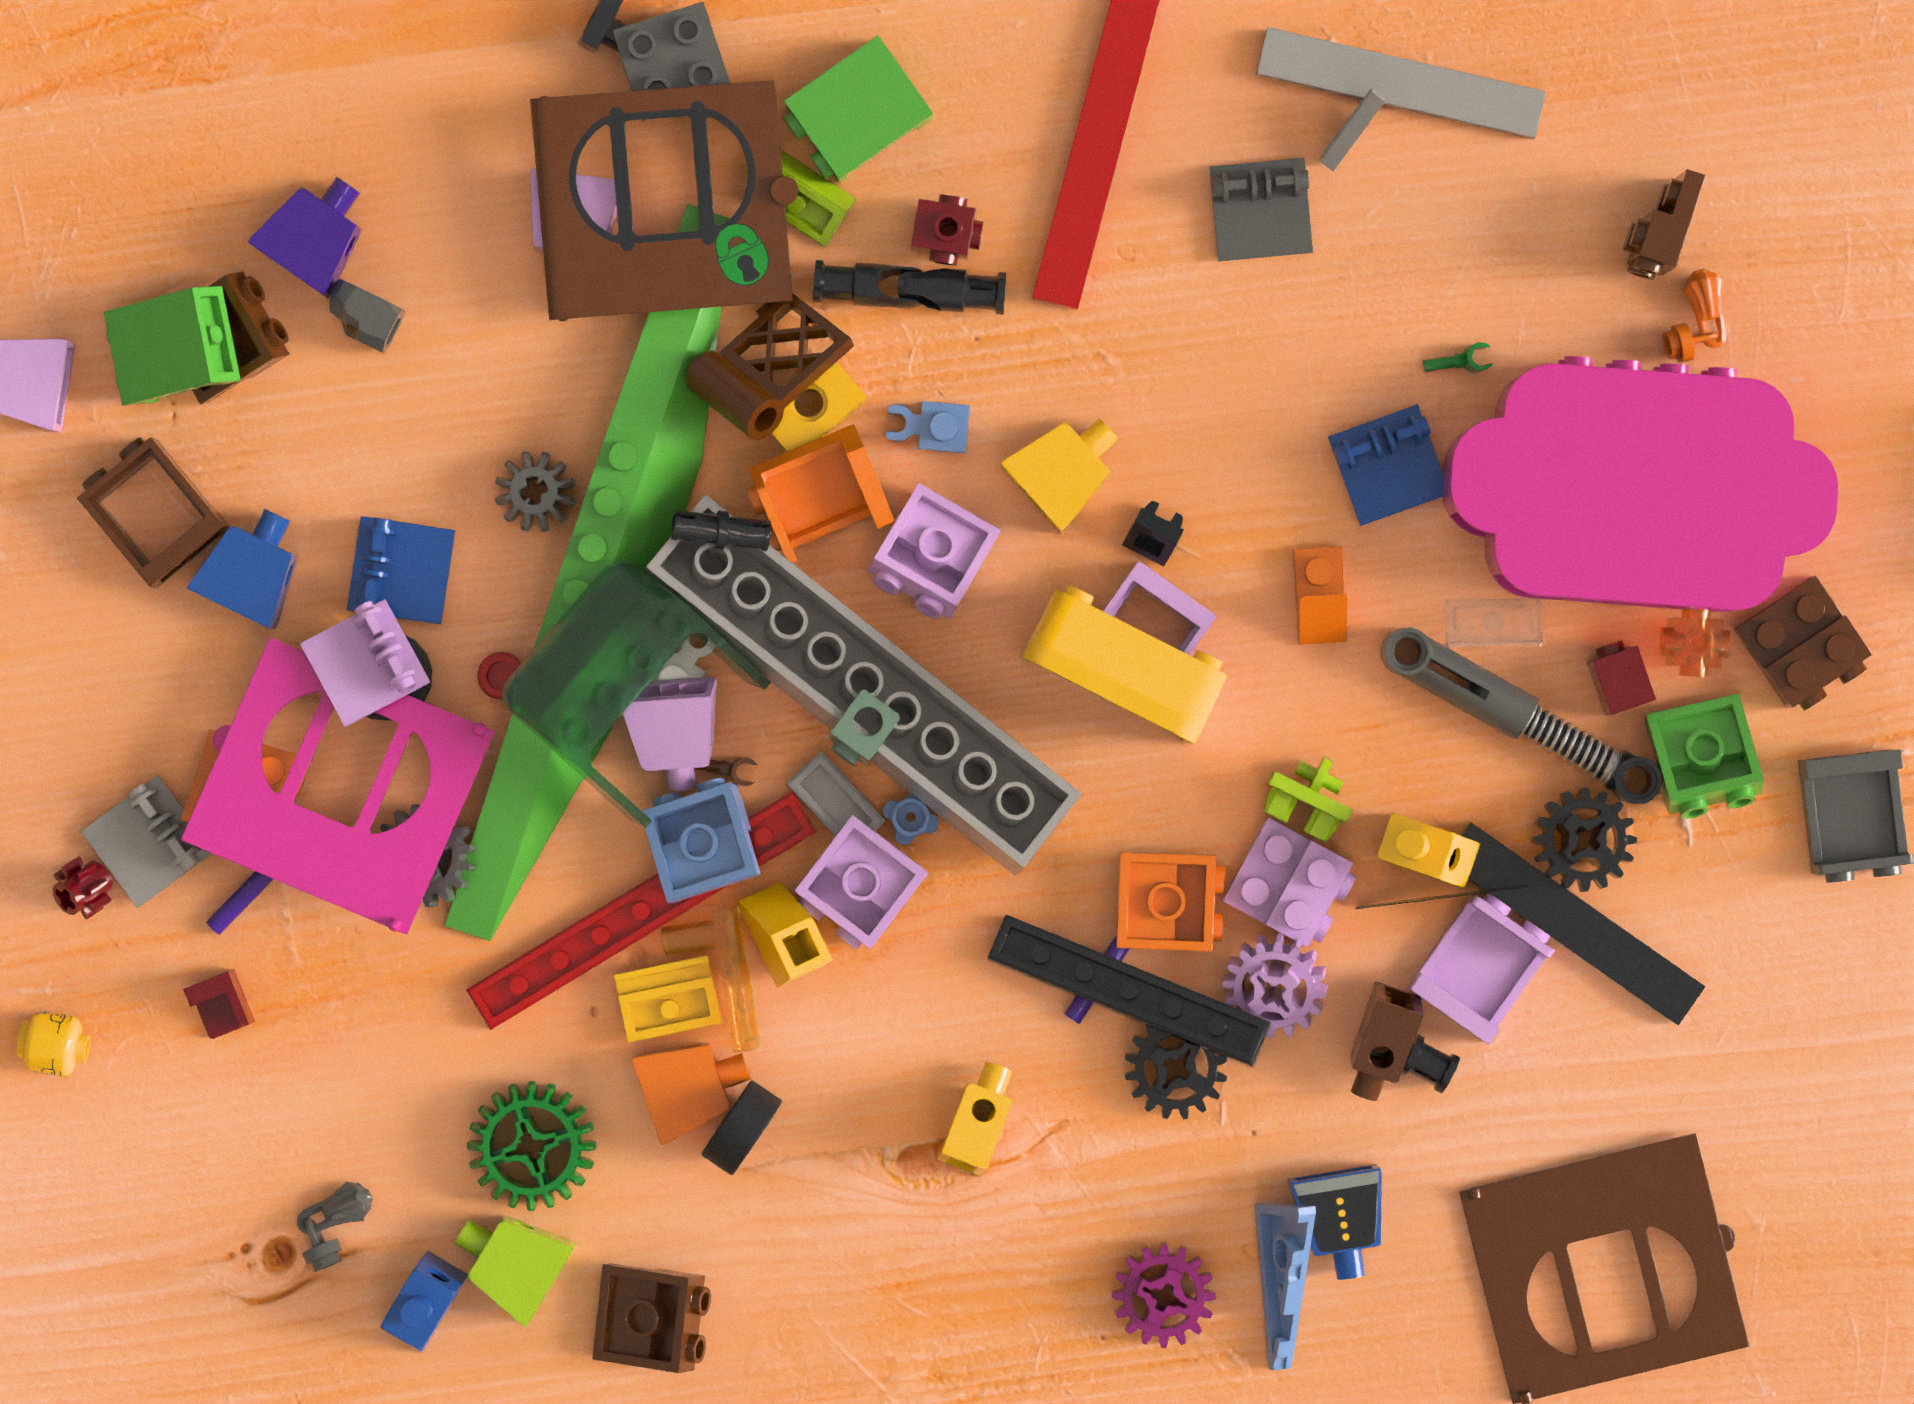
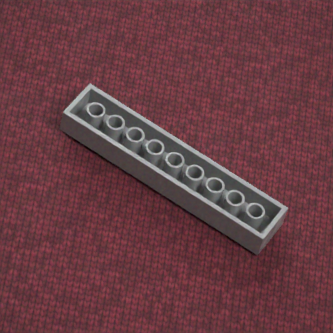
M705 494L691 512L716 515L718 510H726ZM670 537L646 566L642 576L646 583L831 730H833L862 690L868 691L900 715V720L870 761L1013 875L1016 876L1027 865L1082 795V793L770 545L767 551L726 545L722 550L714 549L713 543L680 539L671 540ZM872 708L861 709L854 717V726L864 736L875 735L882 727L881 715Z

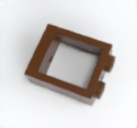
M139 437L119 453L122 461L109 472L103 467L87 478L82 484L86 491L79 495L77 499L148 586L158 588L230 527L159 440L150 437L144 441ZM155 458L202 515L203 519L150 561L103 505L102 501Z

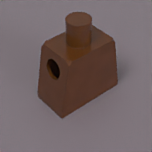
M1375 981L1350 1055L1352 1068L1357 1070L1351 1088L1353 1094L1367 1100L1378 1101L1385 1080L1398 1083L1424 1016L1420 996ZM1381 1046L1389 1048L1383 1053L1373 1051V1049Z

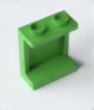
M879 35L784 100L785 106L789 113L783 116L784 121L798 140L805 136L809 139L816 149V152L810 155V158L824 178L828 179L834 175L839 184L848 179L847 176L906 134L915 128L919 130L933 120V112Z
M222 286L192 287L104 312L107 339L111 347L116 372V384L120 392L122 406L151 404L158 402L159 398L208 385H223L241 380Z

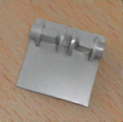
M159 775L146 784H141L127 794V798L81 831L137 908L212 854L181 840L188 823L181 821L184 809Z

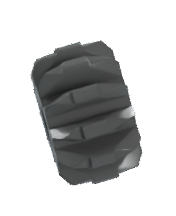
M527 451L521 454L524 469L520 470L510 460L505 463L506 469L514 477L512 481L503 477H497L495 484L502 488H509L510 493L497 496L495 501L497 505H506L513 502L514 505L504 515L508 522L515 520L524 512L521 520V530L529 531L532 527L534 516H537L538 526L541 531L545 532L549 530L547 514L551 513L560 523L566 520L564 513L556 507L559 502L567 506L575 505L576 500L570 496L561 495V490L570 489L576 483L573 478H565L559 481L556 479L567 468L564 462L556 463L548 472L550 454L542 452L539 456L537 467H534L533 458ZM533 479H538L537 483L542 486L546 483L548 492L541 494V503L532 505L534 502L532 499L527 498L525 500L523 496V491L530 489V481Z

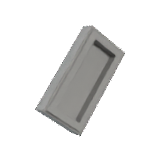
M823 751L816 755L787 782L789 787L835 837L852 815L856 816L874 831L886 822Z

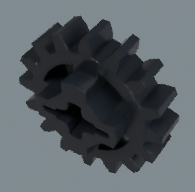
M1588 788L1579 789L1577 800H1574L1569 791L1560 794L1561 806L1552 801L1544 805L1550 815L1549 818H1535L1534 823L1543 829L1541 835L1532 837L1531 843L1542 845L1543 852L1536 855L1534 860L1535 862L1547 860L1550 866L1544 875L1547 878H1551L1558 873L1562 875L1560 887L1563 889L1569 888L1574 880L1577 881L1580 892L1589 891L1591 880L1594 881L1599 889L1608 887L1607 874L1615 879H1619L1624 875L1622 869L1618 866L1619 862H1633L1634 857L1625 851L1627 845L1637 842V837L1626 835L1625 828L1634 823L1633 818L1621 820L1618 813L1621 811L1623 804L1617 802L1610 807L1606 805L1607 792L1605 791L1599 792L1594 800L1590 799ZM1577 808L1593 810L1597 814L1590 820H1583L1570 811ZM1597 827L1591 833L1592 836L1588 840L1592 849L1587 847L1572 852L1577 847L1576 844L1580 839L1575 832L1581 833ZM1612 828L1614 835L1613 851L1607 846V831ZM1555 829L1561 834V849L1557 853L1554 847ZM1578 860H1587L1598 869L1592 872H1581L1570 867Z
M1146 1025L1149 1036L1145 1040L1135 1035L1132 1038L1134 1044L1139 1048L1138 1052L1125 1053V1060L1135 1064L1134 1070L1124 1073L1125 1079L1137 1080L1139 1084L1132 1090V1096L1137 1098L1145 1094L1148 1099L1144 1109L1148 1112L1154 1109L1157 1104L1162 1106L1161 1111L1164 1119L1169 1118L1172 1109H1178L1183 1120L1188 1119V1107L1193 1105L1200 1112H1205L1206 1107L1202 1099L1209 1096L1218 1100L1220 1097L1216 1089L1213 1088L1214 1082L1227 1081V1076L1217 1071V1066L1227 1062V1058L1203 1049L1208 1063L1207 1076L1204 1077L1196 1070L1194 1059L1201 1047L1182 1040L1179 1046L1163 1048L1156 1042L1171 1035ZM1188 1050L1183 1063L1188 1071L1184 1077L1176 1074L1165 1083L1169 1071L1164 1065L1165 1060L1169 1057L1176 1061L1180 1055L1183 1056ZM1145 1058H1148L1156 1066L1157 1078L1151 1088L1144 1075ZM1189 1087L1195 1091L1194 1094L1182 1099L1166 1098L1173 1089Z

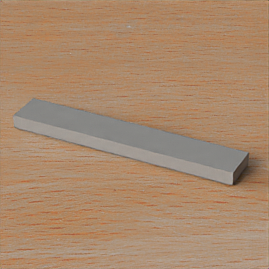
M1267 27L1256 76L1363 100L1370 89L1373 90L1375 88L1387 97L1383 104L1386 106L1533 140L1536 138L1546 91L1270 27Z

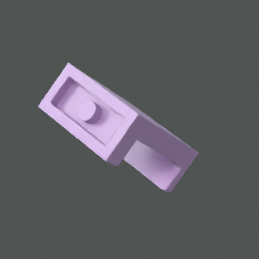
M1487 893L1484 899L1477 895L1470 896L1407 985L1408 989L1488 1045L1500 1030L1498 1025L1544 960L1550 958L1555 951L1545 944L1550 938L1547 933L1526 920L1522 927L1507 917L1511 908L1490 893Z

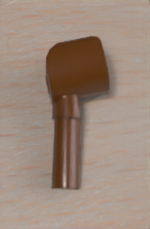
M739 757L732 762L710 760L708 766L694 769L720 773V775L729 776L735 784L750 786L755 782L741 781L736 775L737 767L742 763L758 765L752 759Z

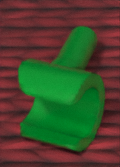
M1478 342L1466 347L1462 353L1453 354L1454 356L1423 360L1424 371L1429 372L1454 367H1464L1471 373L1489 369L1493 363L1479 366L1473 361L1472 354L1474 350L1486 349L1490 346L1486 343Z

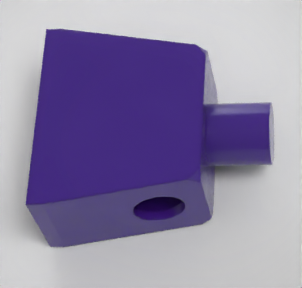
M338 177L334 179L321 199L301 187L252 235L248 243L328 299V293L333 283L339 279L361 233V229L356 224L344 217L360 193Z

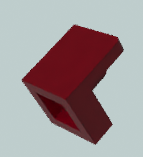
M235 969L183 989L190 1007L197 1006L207 1034L211 1039L255 1022Z

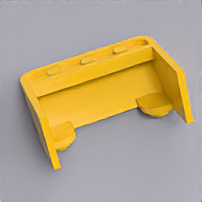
M1068 584L1065 592L1055 589L1020 659L1026 662L1030 661L1180 737L1182 741L1188 744H1195L1227 678L1226 674L1219 671L1223 662L1200 650H1197L1194 657L1126 624L1091 606L1094 597Z

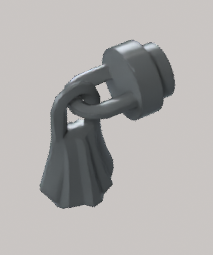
M346 1181L331 1196L304 1209L298 1215V1228L303 1233L308 1234L313 1246L302 1253L307 1265L312 1264L315 1272L342 1261L338 1253L342 1250L338 1239L325 1242L321 1231L343 1223L364 1221L365 1216L371 1210L372 1196L369 1190L365 1189L360 1183ZM322 1211L325 1220L316 1223L309 1217Z

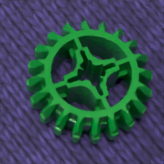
M536 1081L528 1082L526 1088L527 1096L521 1095L520 1088L516 1083L509 1085L508 1091L511 1100L508 1102L500 1092H495L491 1098L498 1109L494 1111L486 1105H482L478 1109V1113L488 1120L487 1124L472 1122L469 1129L473 1133L483 1135L482 1140H472L467 1143L468 1150L482 1151V1157L475 1158L469 1163L470 1168L478 1169L486 1166L488 1170L487 1173L478 1179L479 1185H487L494 1179L499 1185L492 1191L491 1197L497 1200L504 1193L505 1189L512 1192L508 1200V1206L511 1208H515L518 1205L521 1195L527 1196L526 1206L529 1211L536 1209L537 1196L542 1195L547 1208L554 1207L556 1204L553 1194L554 1190H557L565 1200L571 1198L573 1194L566 1182L570 1180L578 1186H583L586 1182L584 1176L576 1171L577 1166L583 1169H592L594 1166L593 1160L581 1156L582 1151H593L597 1148L596 1141H582L581 1136L594 1129L593 1122H586L578 1126L575 1120L586 1112V1108L580 1105L570 1113L565 1107L573 1097L570 1092H566L557 1102L552 1099L556 1091V1085L549 1083L544 1090L543 1096L537 1095L538 1086ZM527 1107H538L553 1113L561 1120L565 1127L548 1131L541 1129L536 1125ZM513 1111L516 1119V1139L511 1144L494 1150L496 1128L502 1118L507 1113ZM526 1132L531 1133V1137L534 1140L542 1139L544 1141L554 1138V1140L548 1141L544 1148L541 1147L538 1150L541 1154L538 1159L533 1158L530 1151L522 1152L520 1150L510 1153V1151L516 1150L520 1143L523 1144L526 1141L523 1137ZM570 1141L571 1152L567 1166L559 1176L551 1180L548 1173V1151ZM510 1161L523 1162L529 1168L531 1176H534L536 1184L515 1180L499 1164Z

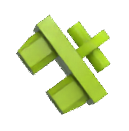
M1323 757L1317 768L1300 761L1295 774L1309 780L1308 787L1276 771H1272L1266 783L1271 788L1267 794L1263 811L1287 822L1298 800L1314 807L1303 831L1324 842L1328 841L1341 821L1347 823L1353 810L1318 793L1320 788L1323 787L1338 794L1343 785V781L1328 774L1333 761L1326 757Z

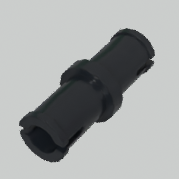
M674 509L671 522V540L680 539L713 543L714 549L722 550L726 545L767 551L771 538V520L763 521L730 517L728 511L718 510L717 514L714 515Z

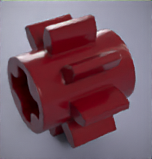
M78 856L62 866V869L54 874V878L58 881L53 886L54 899L58 906L69 915H75L81 911L83 917L89 919L112 901L107 894L113 887L111 876L106 868L97 861H90L84 864L82 858Z

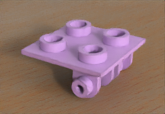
M386 599L373 605L372 601L361 604L354 610L356 614L300 643L344 727L431 683Z

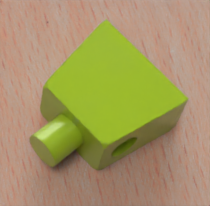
M509 1216L502 1218L494 1233L469 1219L454 1244L478 1258L467 1277L525 1327L531 1321L577 1245L571 1240Z

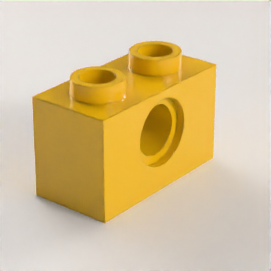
M838 362L804 391H814L822 397L823 406L817 415L813 417L800 415L795 406L797 398L784 409L782 420L772 435L786 451L826 436L867 401V396Z

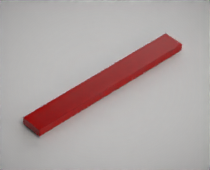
M1111 0L1032 299L1078 311L1160 0Z
M793 792L788 793L748 818L751 831H748L759 867L817 832ZM657 873L466 989L487 1026L492 1030L727 886L671 904L666 901L660 877Z

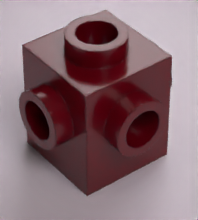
M940 194L938 202L919 199L911 251L929 253L928 261L933 263L957 266L958 258L968 260L969 249L979 250L983 221L974 220L976 208L967 207L968 199ZM945 224H951L955 226L957 231L952 236H944L940 233L939 229Z

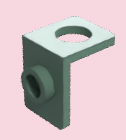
M860 691L828 736V739L834 743L831 750L853 766L857 761L867 766L900 720V715L868 691ZM872 708L881 715L882 727L877 734L864 736L856 730L854 717L861 709Z

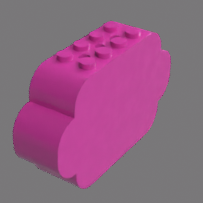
M1564 356V360H1558V364L1540 365L1515 378L1501 393L1495 408L1494 418L1474 425L1453 441L1446 453L1443 464L1442 500L1448 515L1457 526L1472 535L1485 537V559L1492 577L1501 587L1517 596L1729 612L1754 607L1769 598L1781 581L1785 557L1806 553L1816 548L1826 539L1833 528L1837 514L1838 478L1831 461L1821 450L1807 442L1794 440V417L1788 401L1779 390L1764 381L1737 377V369L1708 367V370L1701 371L1700 375L1689 374V365L1662 363L1660 367H1654L1653 371L1641 370V362L1612 360V363H1607L1606 367H1594L1593 358Z

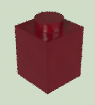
M1623 640L1595 649L1598 658L1587 661V665L1605 716L1614 715L1656 700L1638 645L1625 648Z

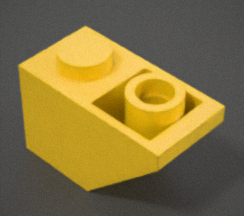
M781 882L736 902L777 988L810 974L833 960L812 916Z

